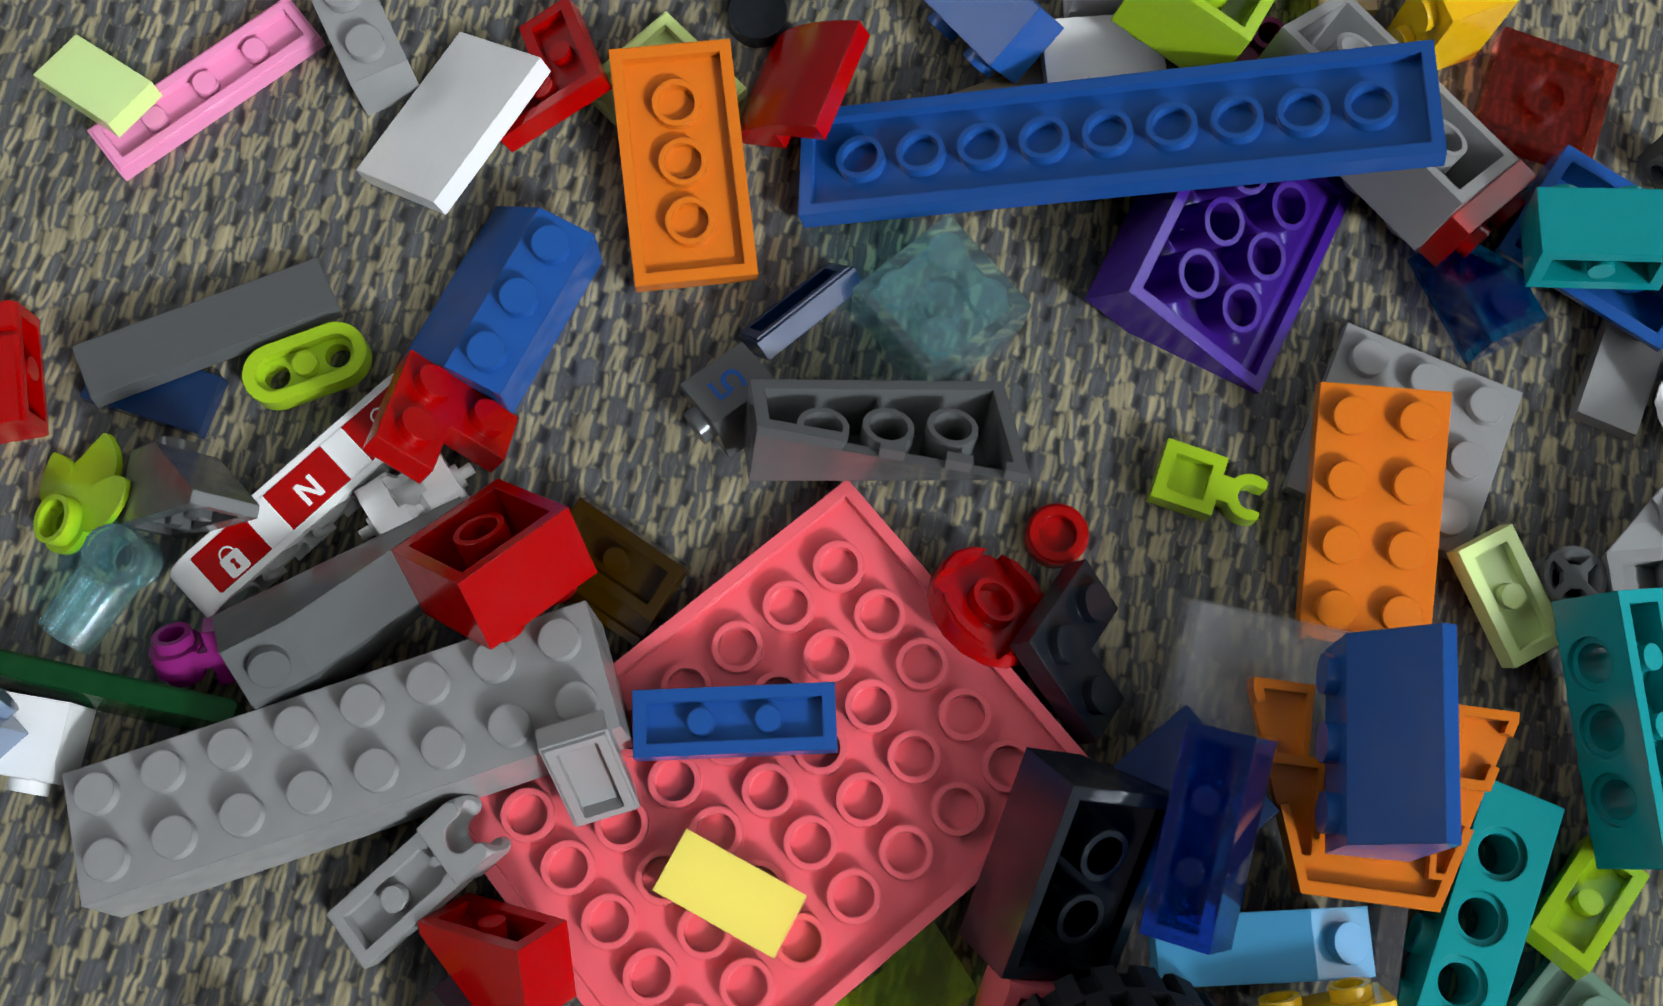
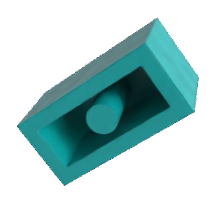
M1570 184L1536 187L1520 221L1525 287L1659 291L1663 285V189H1645L1636 185L1619 188H1578Z

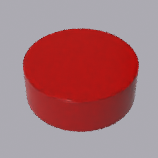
M1061 503L1047 504L1037 509L1028 520L1024 530V544L1027 552L1033 560L1048 568H1063L1066 563L1077 561L1085 551L1089 541V529L1083 516L1073 507Z

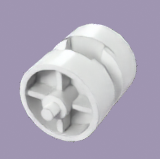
M440 452L434 470L421 484L402 473L395 476L384 472L354 491L368 516L365 519L368 525L358 531L359 535L366 542L374 536L377 537L453 499L460 497L462 501H465L469 498L468 493L464 489L469 485L465 479L475 474L476 471L470 462L459 469L455 463L449 466Z

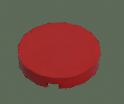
M975 546L955 550L931 575L927 590L930 613L939 630L960 653L984 666L1007 669L1021 665V662L1009 645L1044 596L1035 579L1018 562L1003 554L996 559L990 555L983 554L987 550L986 548Z

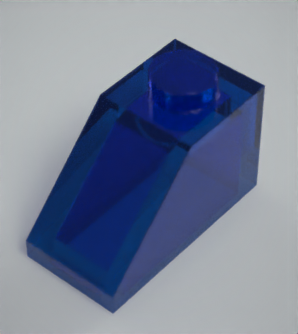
M1479 245L1465 258L1455 250L1437 267H1434L1421 253L1407 260L1465 365L1519 342L1548 318L1531 288L1525 287L1524 276L1517 264L1482 245Z

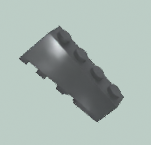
M750 379L742 433L749 481L1001 480L1019 483L1028 482L1030 473L1003 381Z

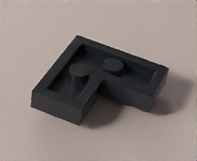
M1086 559L1065 564L1009 645L1078 745L1098 743L1124 700V697L1092 651V648L1118 610V607Z

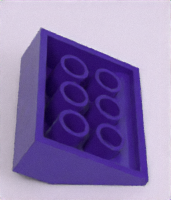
M1339 176L1138 195L1085 300L1128 333L1254 394L1260 393L1354 193L1344 185Z

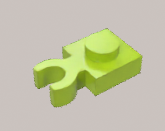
M1168 438L1163 444L1146 502L1205 522L1212 516L1215 506L1221 508L1224 516L1232 523L1240 526H1251L1258 520L1259 512L1243 507L1239 502L1238 494L1240 491H1247L1260 496L1267 490L1268 482L1255 474H1242L1236 478L1226 476L1224 473L1229 460L1228 457Z

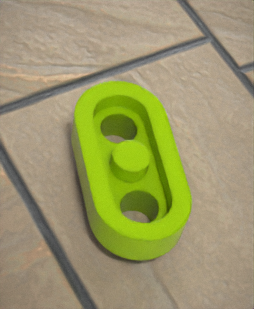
M329 322L266 344L253 351L244 363L242 381L246 391L263 407L276 411L288 410L350 388L361 382L371 368L372 352L368 342L355 327L343 322ZM341 350L350 352V359L347 364L342 367L331 366V358L336 352ZM283 371L290 372V380L285 387L280 389H273L271 387L272 378L277 373Z

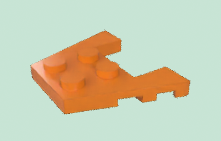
M1262 677L1247 678V693L1272 802L1280 810L1276 814V819L1293 892L1440 913L1474 830L1470 829L1484 793L1491 792L1500 768L1496 767L1507 738L1514 737L1519 725L1520 712L1459 704L1462 845L1410 862L1325 854V834L1318 833L1315 822L1317 798L1321 791H1325V764L1319 763L1317 758L1310 756L1315 685Z

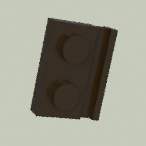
M579 497L571 510V514L596 567L597 573L578 586L575 594L567 601L572 604L586 601L605 627L633 646H636L646 638L648 631L654 622L659 619L691 567L589 498Z

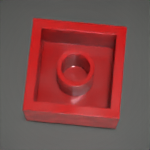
M498 478L391 550L424 614L490 650L502 642L506 643L515 639L522 633L526 624L552 605L560 604L571 598L577 591L578 586L597 573L596 567L567 506Z

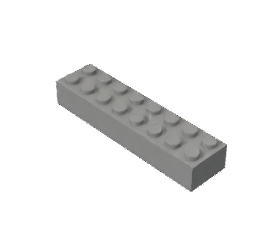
M582 601L537 616L525 625L524 630L519 636L509 642L500 643L492 650L468 639L62 774L81 907L123 918L433 814L443 804L463 795H473L481 798L550 775L538 751L535 730L602 709L606 714L620 750L633 747V730L603 624L588 603Z

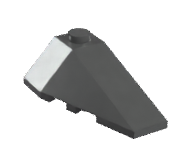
M461 498L453 499L211 616L219 654L251 706L257 710L355 677L413 624L424 612L391 550L462 503Z

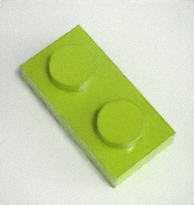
M1588 834L1579 841L1536 906L1526 942L1576 981L1581 979L1593 969L1650 875L1644 870L1597 869L1590 834Z

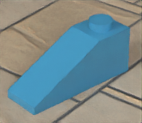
M1367 906L1146 917L1150 967L1156 969L1161 979L1164 974L1173 973L1191 982L1193 987L1330 981L1346 977H1376Z

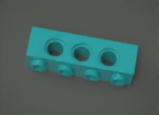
M1663 587L1617 590L1551 601L1556 626L1555 634L1562 661L1567 691L1566 699L1571 714L1578 756V769L1582 779L1589 820V834L1593 844L1597 869L1663 870Z
M1496 780L1491 792L1484 793L1470 829L1474 830L1440 913L1424 910L1423 914L1417 913L1408 925L1404 938V949L1410 952L1403 979L1400 977L1395 978L1388 989V992L1396 998L1398 1006H1506L1565 808ZM1484 838L1493 845L1496 851V864L1491 872L1482 866L1478 857V847ZM1465 901L1473 906L1477 914V926L1470 936L1461 929L1458 922V912ZM1446 965H1449L1454 970L1458 980L1457 991L1448 1001L1444 999L1438 988L1439 973Z

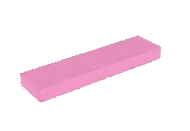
M280 0L156 83V88L163 96L120 138L98 123L88 129L87 132L120 175L128 181L326 45L321 36L291 0Z

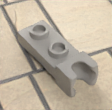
M463 795L443 804L416 829L417 833L326 914L364 969L379 964L418 929L419 920L442 908L473 881L474 878L482 876L510 851L511 841L505 836L494 839L491 844L486 842L475 844L471 840L469 835L470 822L482 808V802L478 797Z

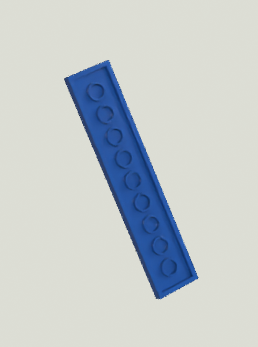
M1434 39L840 106L826 140L801 138L798 216L804 228L1444 166L1447 146Z

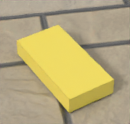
M687 828L653 888L654 892L775 959L807 898V895Z

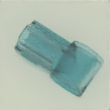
M105 524L93 530L86 537L81 550L82 563L37 622L43 627L42 630L83 654L91 655L138 590L150 586L159 578L164 568L165 556L160 544L154 538L120 524ZM131 544L133 549L132 559L128 566L118 572L116 568L117 555L121 549Z

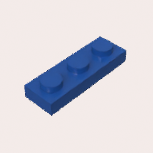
M835 682L632 690L633 759L636 762L838 753Z

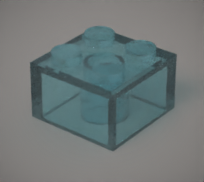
M947 214L853 287L851 314L910 381H958L1022 330L1031 304L954 218Z

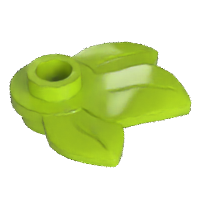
M103 433L76 462L56 452L50 456L40 484L39 497L42 502L36 510L33 521L35 537L41 543H45L50 551L61 555L76 553L90 541L95 532L108 528L125 507L130 494L131 481L121 476L123 456L116 439L111 434Z

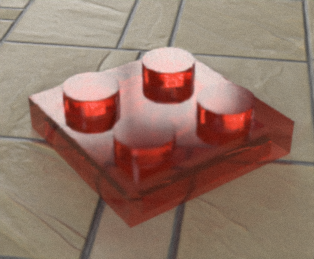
M1505 26L1495 39L1473 115L1514 155L1545 165L1550 158L1569 144L1593 159L1619 65Z

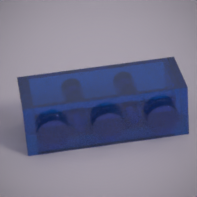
M1186 721L1139 931L1140 934L1207 955L1232 950L1277 741L1208 724Z

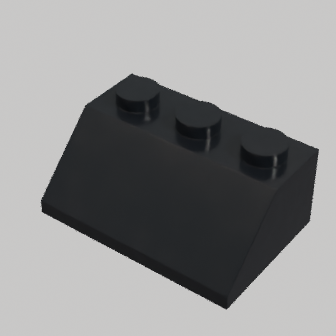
M1027 747L959 934L1001 979L1056 981L1072 973L1075 980L1091 976L1090 968L1114 964L1115 968H1117L1182 798L1172 791L1081 754Z

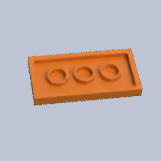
M730 39L608 49L636 293L758 280L757 258Z
M1318 382L1315 384L1295 612V637L1337 641L1346 633L1432 624L1452 392L1334 382Z

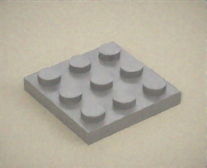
M1348 322L1340 332L1322 382L1452 392L1438 556L1449 560L1446 552L1472 540L1523 392ZM1313 407L1281 490L1304 501L1306 498Z

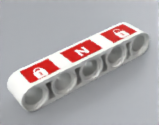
M394 373L383 380L251 495L260 505L257 519L210 531L175 563L171 569V579L206 618L267 590L288 571L284 567L294 557L300 561L337 528L333 523L340 516L345 514L347 517H350L361 507L355 495V490L384 472L390 473L392 471L395 475L399 473L396 469L362 450Z

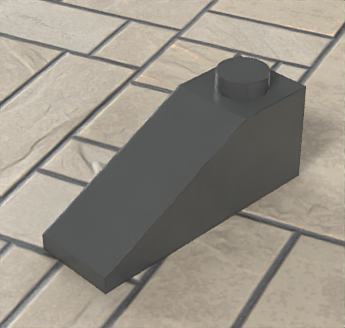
M162 436L157 437L156 442L131 451L126 478L131 481V489L126 505L117 517L116 526L183 539L257 519L260 505L219 458L197 453V444L176 437Z

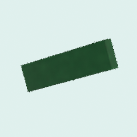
M0 649V687L6 691L71 702L97 711L189 731L248 713L234 699Z

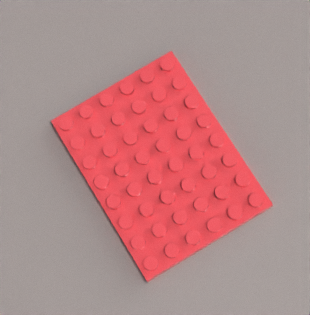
M843 481L614 662L632 730V690L835 682L838 753L636 762L633 759V747L621 750V753L636 786L640 807L579 827L574 826L550 775L479 798L482 802V808L470 822L469 835L471 840L475 844L481 842L491 844L494 839L505 836L511 841L510 851L484 874L506 903L567 920L576 997L583 1006H834L977 884L1027 747L1081 754L1088 757L1011 667L1004 669L984 666L960 653L942 635L931 616L927 590L931 579L930 573L850 481ZM686 828L807 895L775 959L653 891L656 882Z

